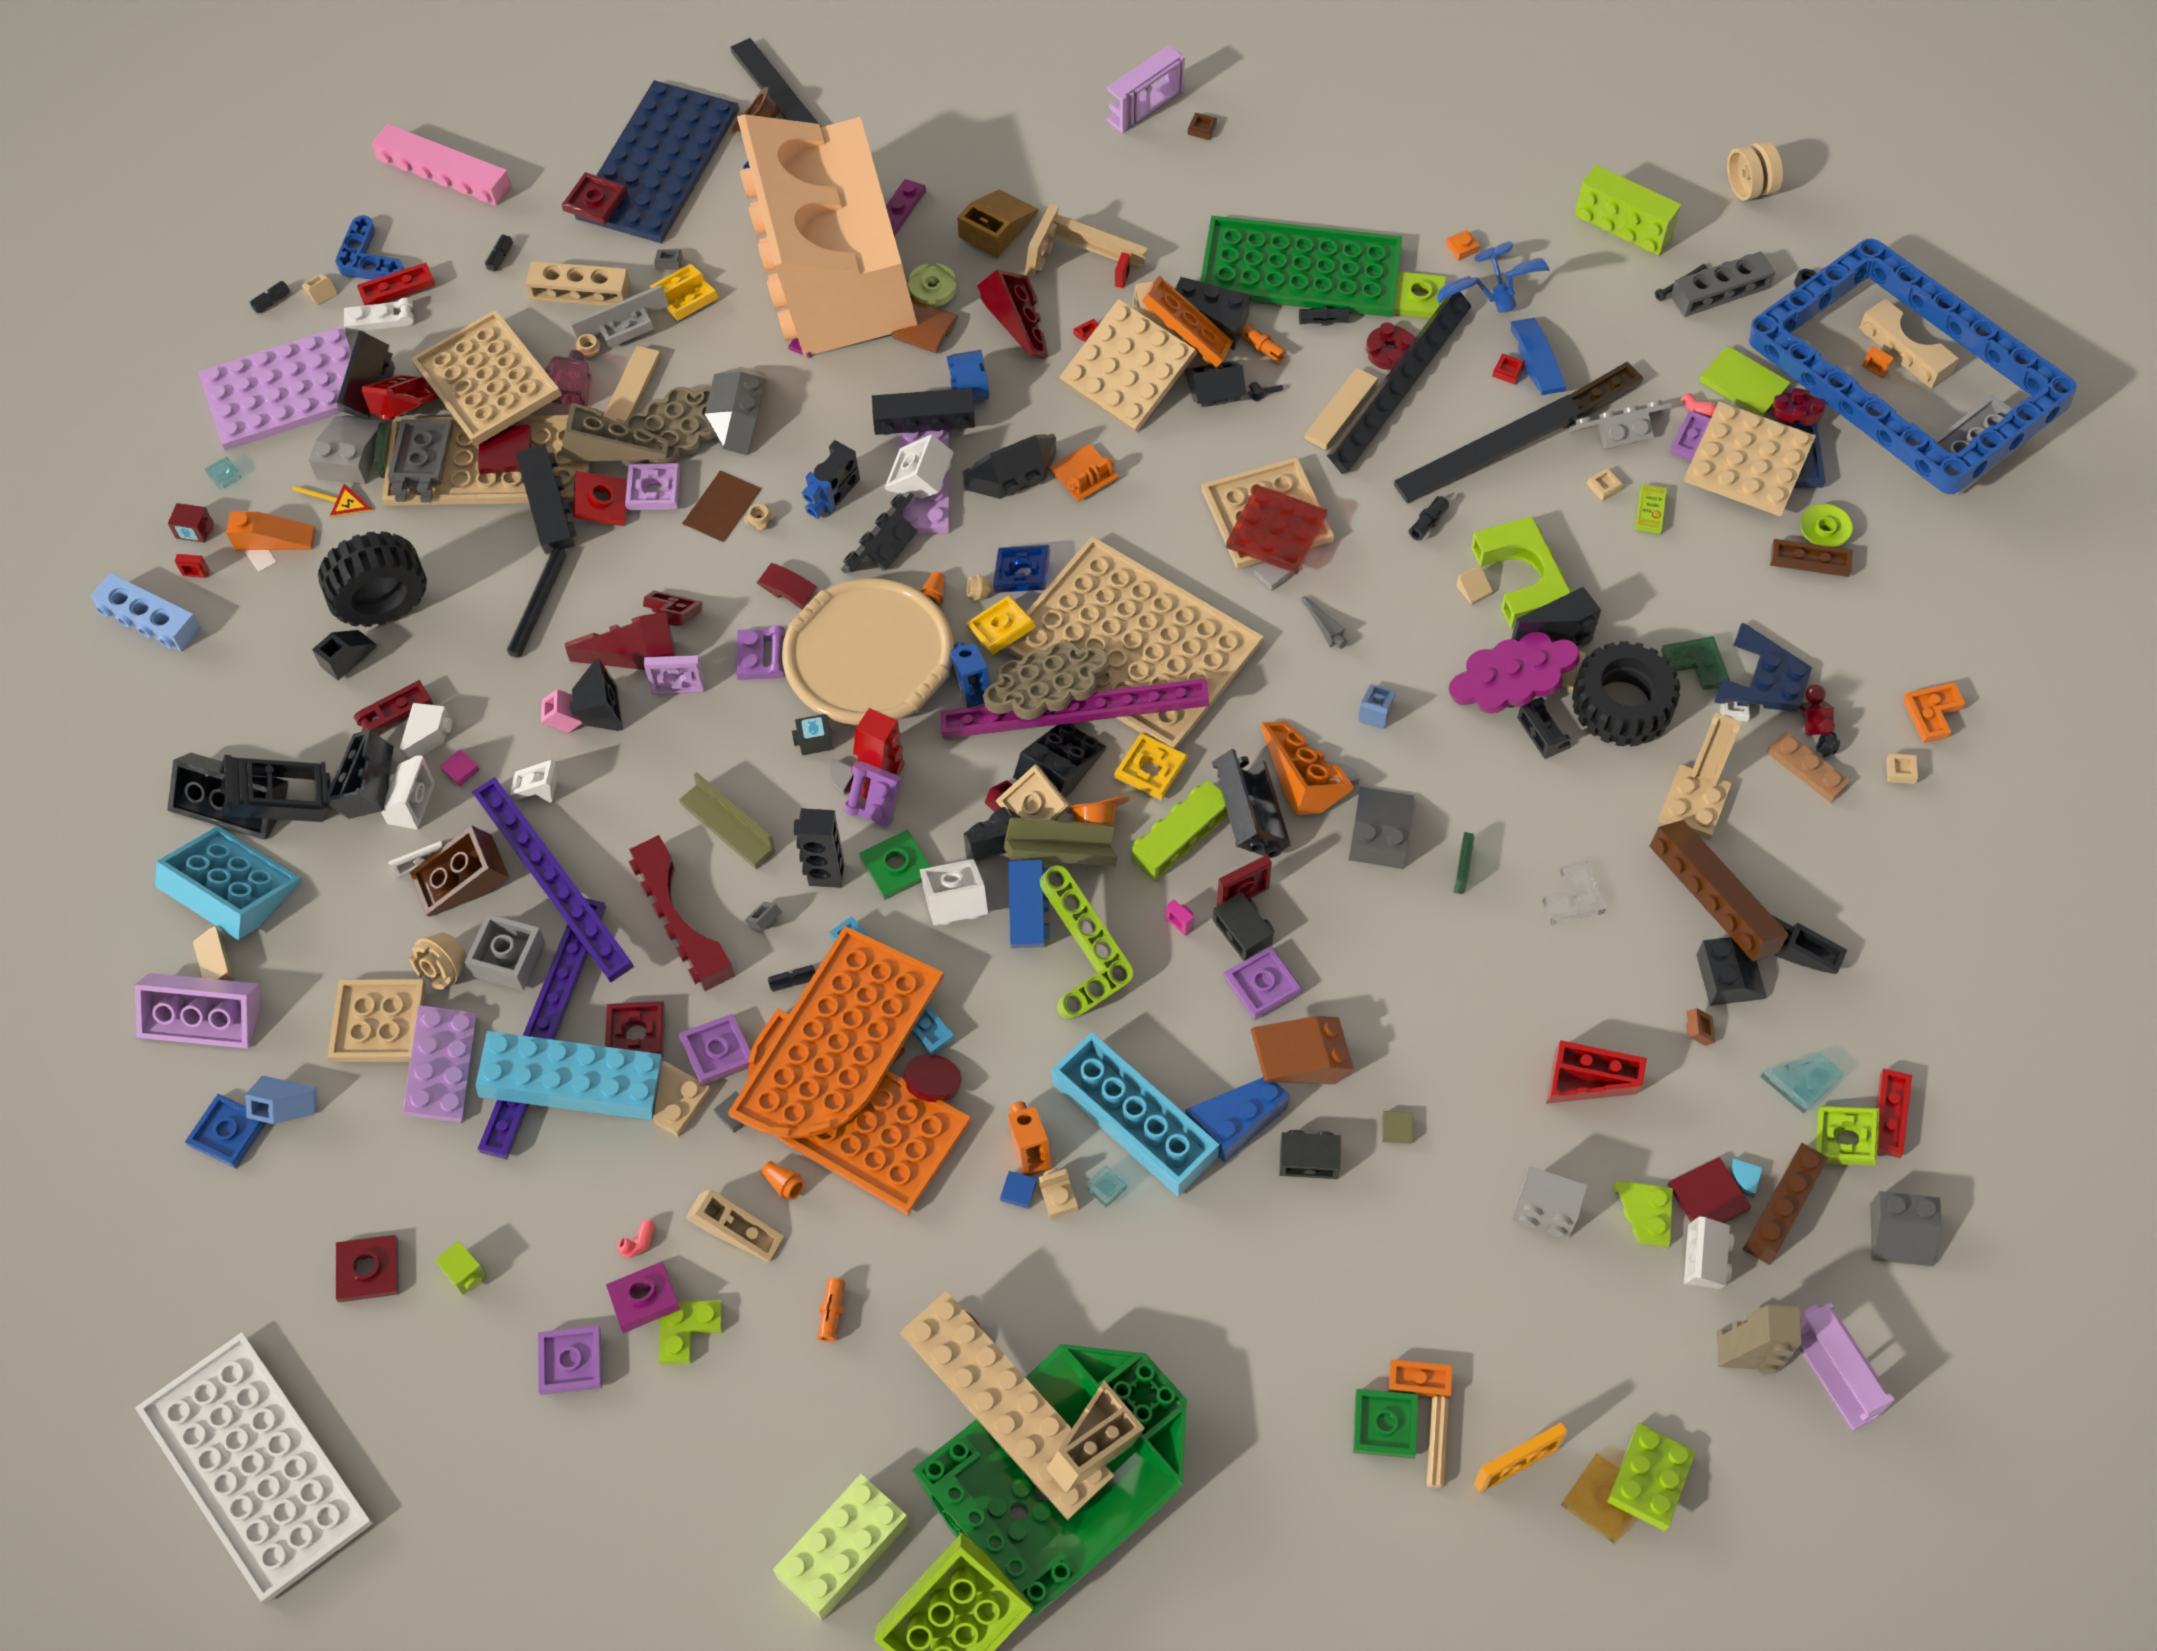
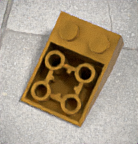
M1000 189L971 202L957 217L959 238L999 257L1038 213V208Z

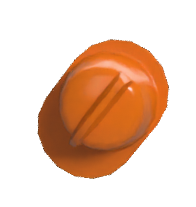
M1122 796L1096 803L1074 805L1066 813L1073 814L1075 822L1113 825L1116 807L1128 802L1130 797Z

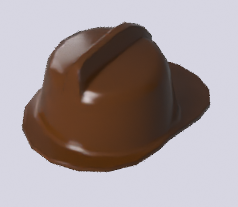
M764 87L758 93L751 106L742 115L776 118L781 108L768 95L769 88ZM738 120L733 126V133L740 130Z

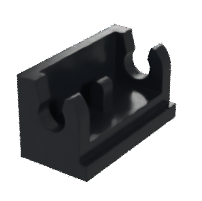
M1539 697L1524 706H1520L1517 719L1543 758L1547 759L1571 747L1569 742L1571 738L1568 734H1562L1544 705L1546 701L1543 697Z

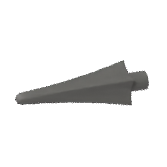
M1303 596L1302 602L1314 617L1329 646L1331 647L1336 643L1340 649L1344 648L1348 644V641L1343 636L1346 628L1326 615L1306 596Z

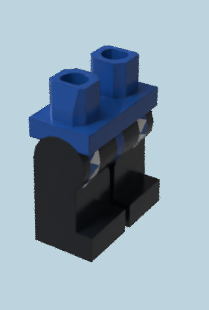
M836 440L829 446L830 456L825 462L818 464L814 469V473L809 472L806 475L807 487L802 491L803 498L809 502L805 506L806 512L817 519L824 511L832 514L836 510L835 506L843 500L860 480L856 452Z

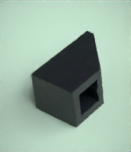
M349 630L331 632L312 651L320 667L336 680H340L372 652L377 645L361 631Z

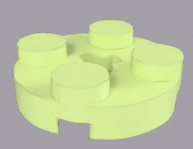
M936 263V266L930 267L928 264L920 265L909 275V294L913 300L939 308L940 305L949 302L957 293L955 274L949 267L943 264ZM930 283V284L933 285V284L937 283V286H935V287H928V284Z

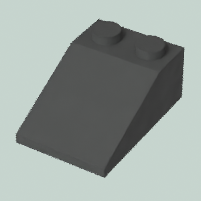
M1360 787L1349 860L1403 869L1407 854L1414 795Z

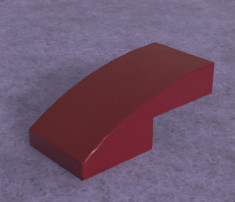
M770 563L757 581L758 585L778 598L782 595L800 609L804 607L817 588L816 585L802 576L774 563Z

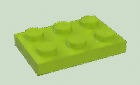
M1638 1422L1634 1428L1607 1502L1666 1532L1672 1521L1696 1451Z

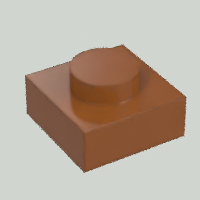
M1698 1008L1688 1010L1686 1029L1689 1037L1705 1046L1715 1043L1713 1017Z

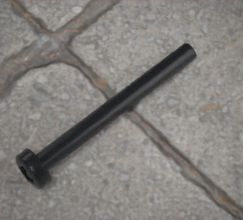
M1702 264L1701 266L1697 267L1685 276H1689L1698 273L1703 269H1707V266L1705 264ZM1674 283L1665 289H1657L1655 291L1656 299L1663 301L1666 298V294L1672 291Z

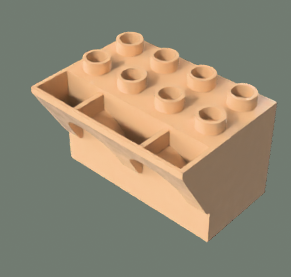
M745 114L737 116L750 168L740 170L742 183L747 199L758 198V201L750 203L751 206H749L752 223L757 236L767 233V237L759 239V252L765 272L774 270L777 272L768 275L769 280H767L769 292L775 310L788 307V310L777 312L785 341L798 338L803 355L807 357L806 353L811 352V355L889 335L895 330L916 326L917 321L861 117L820 127L819 124Z

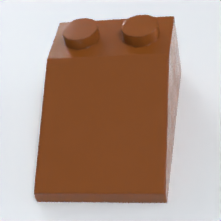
M1313 1016L1257 1026L1251 1029L1265 1082L1335 1084L1354 1069L1339 1017Z

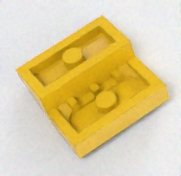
M692 264L650 285V289L658 285L662 286L669 306L665 307V309L677 321L718 299L716 290L704 281L702 273Z

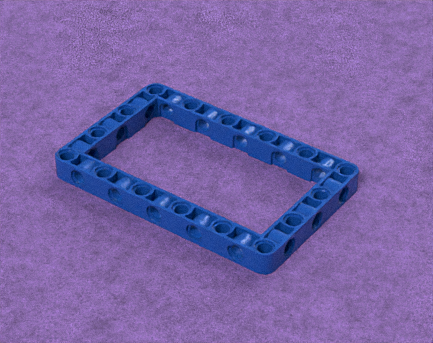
M1871 238L1858 243L1755 317L1751 324L1749 343L1756 351L1815 396L1824 399L1828 406L1938 490L1946 494L1960 492L2071 407L2077 387L2076 382L2067 374L1885 244ZM1869 278L2032 397L2026 398L2006 413L2004 419L1994 426L1990 425L1970 440L1969 445L1960 452L1949 453L1935 443L1934 438L1914 423L1910 424L1896 413L1894 408L1874 393L1870 394L1858 385L1857 380L1837 365L1833 366L1821 357V353L1801 338L1794 337L1791 333Z

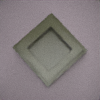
M1383 1111L1382 1142L1411 1144L1413 1113Z

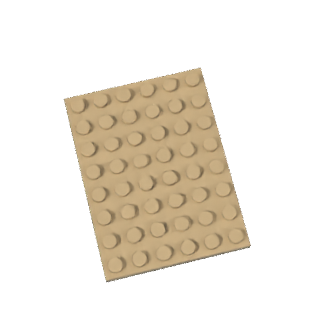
M1091 536L1026 611V614L1034 621L1036 628L1003 650L1022 661L1027 653L1034 650L1047 651L1052 645L1059 642H1071L1080 650L1090 647L1101 648L1108 654L1110 667L1105 675L1096 679V692L1206 678L1210 706L1116 718L1139 733H1143L1177 749L1263 643L1264 636Z

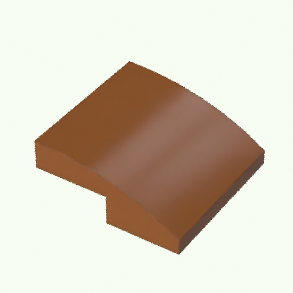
M913 300L912 306L917 325L892 331L891 335L893 339L937 354L945 336L948 337L958 315Z

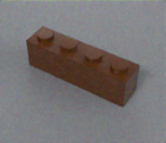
M1804 1143L1800 1144L1742 1250L1770 1265L1829 1157Z

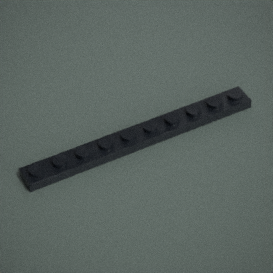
M1461 291L1443 300L1327 454V457L1341 474L1350 471L1472 307Z

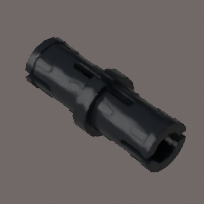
M1321 306V309H1299V325L1321 324V326H1327V323H1349L1348 307L1327 308V306Z
M1437 496L1427 509L1421 511L1418 520L1408 531L1414 540L1418 541L1419 539L1421 541L1427 532L1439 523L1440 516L1449 508L1448 500L1443 496Z

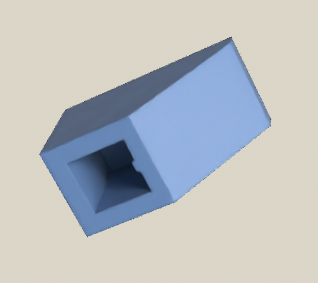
M262 1075L245 1094L246 1117L249 1119L277 1124L314 1115L317 1112L316 1087Z

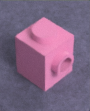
M556 689L542 700L541 723L566 733L581 725L582 722L578 716L574 717L571 712L570 701L573 700L572 694Z

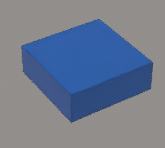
M1009 1171L1000 1201L1029 1209L1036 1188L1037 1178Z

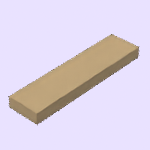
M636 346L607 406L604 417L616 422L618 418L626 421L631 415H634L661 357L660 351Z
M1356 367L1305 433L1304 439L1327 450L1376 386L1378 378Z

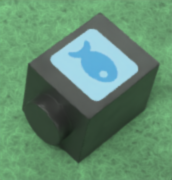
M826 714L795 719L797 730H792L794 746H800L802 756L834 750Z

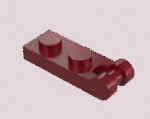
M418 680L356 712L354 720L358 726H362V731L370 729L379 735L381 731L408 718L413 703L433 705V702L421 681ZM378 716V719L371 722L372 718Z

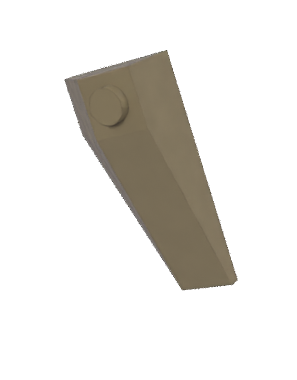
M571 403L560 456L585 462L666 459L668 440L644 429L633 430L625 426V421L618 418L615 422L603 416L604 412L596 408Z

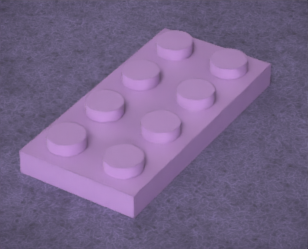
M418 1005L402 1116L461 1123L476 1013Z

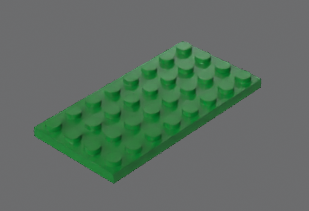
M1211 215L1200 282L1251 295L1250 301L1314 309H1321V306H1327V308L1348 307L1350 313L1393 317L1402 236Z

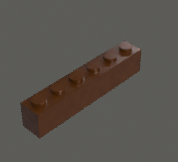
M1684 820L1658 827L1649 847L1752 961L1778 954L1788 936L1787 931Z

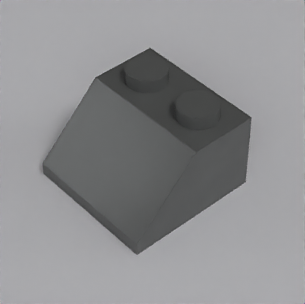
M1879 1191L1870 1203L1872 1260L1933 1266L1941 1231L1940 1197Z

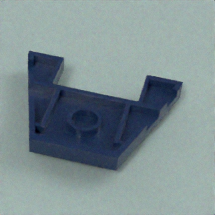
M1741 623L1733 646L1759 655L1750 686L1748 688L1722 679L1714 702L1724 704L1725 701L1737 702L1738 706H1748L1749 703L1761 704L1766 709L1797 712L1801 705L1812 667L1747 624Z

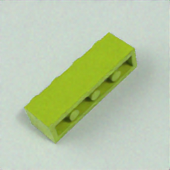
M1209 780L1202 786H1196L1183 803H1177L1164 820H1158L1145 837L1141 836L1133 843L1131 861L1152 880L1157 881L1228 816L1222 791Z

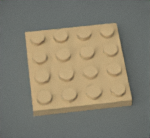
M1118 299L1060 375L1059 379L1129 428L1138 432L1197 352L1194 348Z
M1718 402L1683 482L1782 517L1816 435Z
M1297 457L1206 482L1201 486L1202 493L1236 569L1264 562L1272 556L1279 558L1331 543L1334 540L1332 530Z

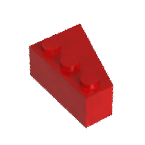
M868 708L855 729L853 754L858 756L857 761H863L892 774L899 775L904 768L905 761L903 760V747L901 746L898 720ZM868 777L864 778L861 797L866 799L871 778Z
M1560 1040L1555 1049L1546 1104L1638 1094L1643 1086L1647 1058Z

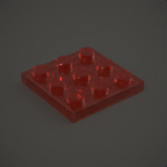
M1256 484L1226 542V548L1298 574L1327 517L1328 510Z

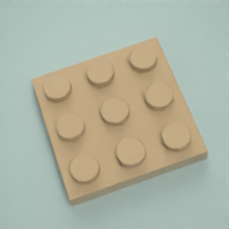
M423 979L338 980L327 1055L330 1062H410L418 1005L423 1006L425 981Z

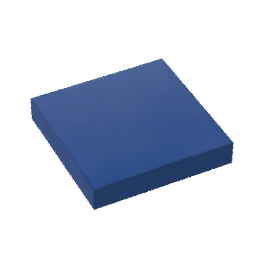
M218 1093L185 1143L187 1146L236 1169L266 1125V1122L247 1118L246 1106Z

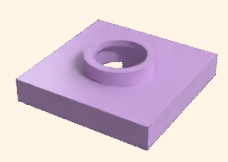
M680 463L629 464L625 501L626 510H677ZM651 485H660L663 489L659 494H657V491L652 493L646 492L645 494L646 489Z
M698 655L644 658V667L652 694L705 692V680Z

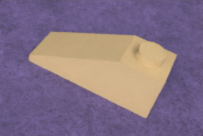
M712 1189L699 1194L686 1216L687 1220L709 1234L766 1262H770L784 1237Z

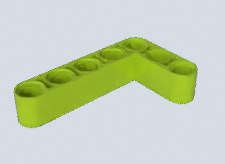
M1052 866L1041 876V889L1097 971L1095 975L1058 1000L1057 1011L1059 1015L1064 1019L1072 1020L1128 984L1133 977V969L1069 872L1062 866ZM1050 874H1055L1060 878L1061 885L1059 887H1055L1050 883ZM1065 898H1072L1076 902V910H1070L1065 906ZM1081 921L1090 923L1092 927L1091 934H1086L1081 930ZM1097 945H1103L1107 948L1108 955L1106 958L1097 954ZM1113 968H1118L1122 971V981H1117L1113 978ZM1090 983H1095L1100 987L1101 994L1099 997L1093 996L1090 993ZM1068 998L1074 999L1077 1002V1012H1071L1067 1009L1066 1001Z

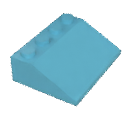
M219 826L156 861L155 887L237 940L259 928L301 881L299 876Z

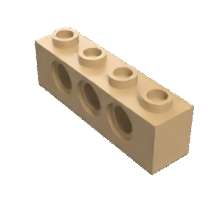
M531 261L525 285L530 300L611 306L627 299L630 280L627 269Z

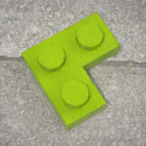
M721 1300L678 1302L681 1310L660 1318V1365L691 1364L692 1334L722 1333Z

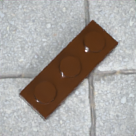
M1774 539L1771 547L1770 566L1849 577L1852 569L1853 550Z

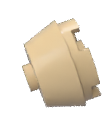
M438 933L421 938L411 948L413 955L409 960L414 971L419 977L424 974L432 981L431 987L441 990L447 985H453L466 965L465 960L467 956L463 947L453 936L447 933Z

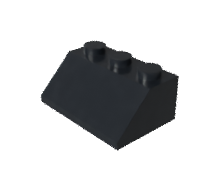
M358 331L338 396V411L369 419L371 413L363 396L362 386L386 379V377L382 376L384 366L389 368L393 353L389 352V344L365 332Z

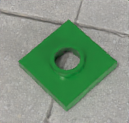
M908 829L859 853L860 859L884 900L921 883L920 869L930 868ZM896 854L903 855L906 862L901 868L893 869L886 864V860L897 857Z

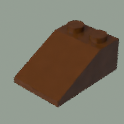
M472 825L410 871L425 914L429 917L488 894L509 878L493 836Z

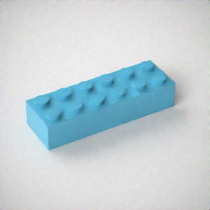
M487 1031L476 1080V1090L479 1098L653 1120L662 1066V1054Z
M1093 1032L1086 1036L1051 1070L1052 1084L1177 1197L1218 1158L1219 1144Z

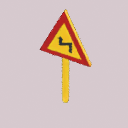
M343 484L338 498L296 486L292 487V490L295 492L335 502L330 517L373 510L346 484Z

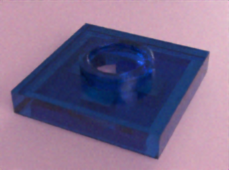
M1049 545L998 548L993 581L994 593L1045 590L1050 557ZM1029 568L1031 570V572L1026 576L1025 572L1020 574L1016 573L1019 569Z

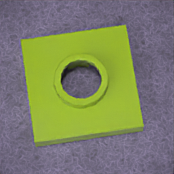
M1398 271L1393 314L1431 318L1440 306L1437 295L1439 290L1445 285L1446 276ZM1415 288V291L1420 290L1423 292L1426 289L1429 293L1425 296H1416L1411 289Z
M1818 1106L1816 1150L1829 1157L1826 1164L1877 1166L1879 1108ZM1844 1131H1853L1859 1136V1142L1854 1146L1853 1144L1845 1145L1841 1143L1839 1145L1837 1138Z

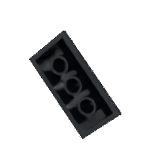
M192 752L173 760L167 811L260 839H268L278 819L221 816V809L225 801V794L221 793V783L224 774L219 773L222 761ZM252 776L253 798L268 799L267 777ZM272 777L273 799L286 800L289 781Z

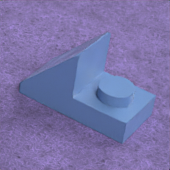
M1370 684L1361 702L1359 722L1384 729L1396 691Z

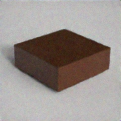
M1195 112L1188 127L1187 135L1210 140L1217 125V118Z

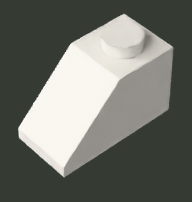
M413 703L400 745V751L405 761L417 755L423 756L444 743L446 734L450 733L452 728V719L448 716L445 706Z

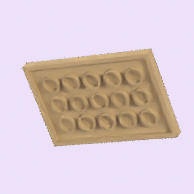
M496 309L410 358L416 369L433 389L474 446L479 445L562 396L557 385Z

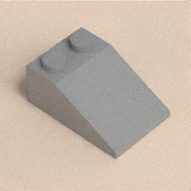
M335 416L316 439L309 458V463L316 479L366 484L385 422Z

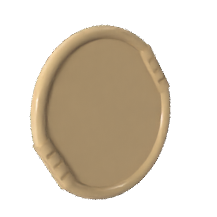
M878 578L856 579L834 585L824 591H819L788 624L783 642L782 663L787 681L798 698L814 712L820 715L826 714L828 719L844 724L858 725L868 708H871L896 720H900L914 712L917 713L950 677L949 673L952 667L950 651L954 649V639L948 620L943 612L921 591L893 580Z

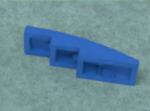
M1529 318L1511 321V332L1517 339L1518 351L1526 362V372L1541 395L1566 391V385L1556 358L1536 319Z

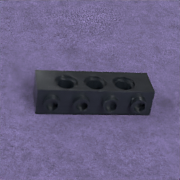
M801 808L800 818L794 821V836H797L796 845L797 849H800L799 860L803 862L802 874L807 875L809 886L842 888L845 862L835 810Z

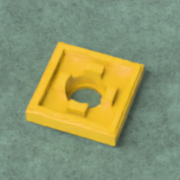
M1140 733L1115 771L1114 778L1162 801L1188 761V755ZM1147 763H1155L1161 770L1158 772V775L1151 776V774L1145 773L1142 767Z

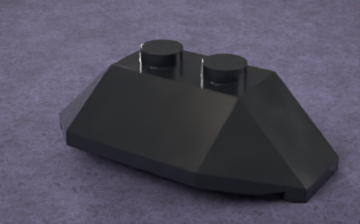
M1054 434L1033 435L986 455L971 468L963 471L964 488L967 491L1001 499L1006 496H1012L1030 486L1038 485L1046 480L1050 470L1049 467L1052 465L1056 455V436Z

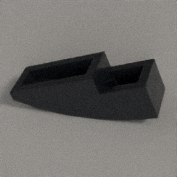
M1773 916L1788 933L1779 953L1775 954V956L1818 971L1835 975L1838 973L1847 949L1798 922L1791 926Z

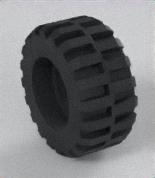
M374 531L366 532V535L360 536L358 534L352 536V539L348 541L343 540L338 544L337 548H332L328 552V557L323 558L318 570L319 584L331 614L337 617L338 620L356 627L359 625L372 627L374 624L380 626L390 620L396 621L400 619V616L403 614L407 615L412 611L413 606H417L420 603L427 585V577L412 543L395 533L391 535V533L381 531L380 534H376Z
M1620 641L1619 645H1615L1612 642L1605 644L1604 649L1601 647L1595 649L1590 656L1584 659L1581 668H1579L1572 692V700L1574 702V713L1579 715L1578 721L1583 727H1588L1587 732L1591 735L1600 736V740L1606 743L1608 741L1616 742V746H1624L1625 743H1630V746H1639L1641 741L1644 743L1653 741L1655 736H1660L1666 727L1669 726L1680 697V681L1676 678L1678 674L1673 666L1669 667L1670 661L1664 655L1662 657L1657 655L1658 651L1652 647L1647 649L1643 647L1644 644L1637 642L1635 645L1629 644V641ZM1613 682L1632 684L1644 692L1649 702L1638 706L1620 704L1606 694L1603 686Z

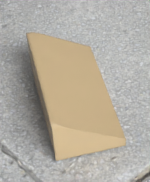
M214 926L193 941L202 978L234 981L222 934Z

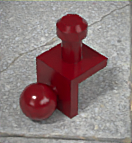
M1813 684L1805 692L1808 703H1801L1799 707L1805 713V735H1820L1822 733L1828 735L1835 729L1834 707L1824 701L1826 697L1825 689L1821 685Z

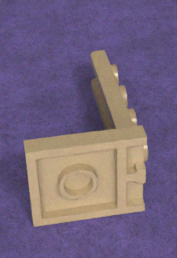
M1050 203L1029 244L1025 275L1034 279L1037 271H1042L1046 261L1045 255L1046 253L1050 254L1053 249L1054 238L1115 261L1119 260L1121 252L1130 254V266L1137 269L1143 267L1148 248L1122 239L1114 234L1098 230L1095 227L1074 221L1071 218L1058 215L1059 206Z
M1715 712L1694 767L1690 768L1682 764L1679 765L1658 822L1670 824L1684 820L1699 837L1707 840L1711 839L1732 784L1720 779V775L1740 730L1741 721L1735 720L1729 715H1721Z

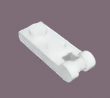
M401 298L398 302L344 308V328L346 333L410 326L414 322L413 314L411 313L413 301L410 298Z

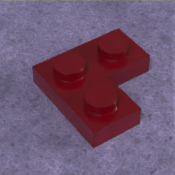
M653 590L644 596L643 607L651 608L654 613L666 612L671 626H681L702 611V601Z

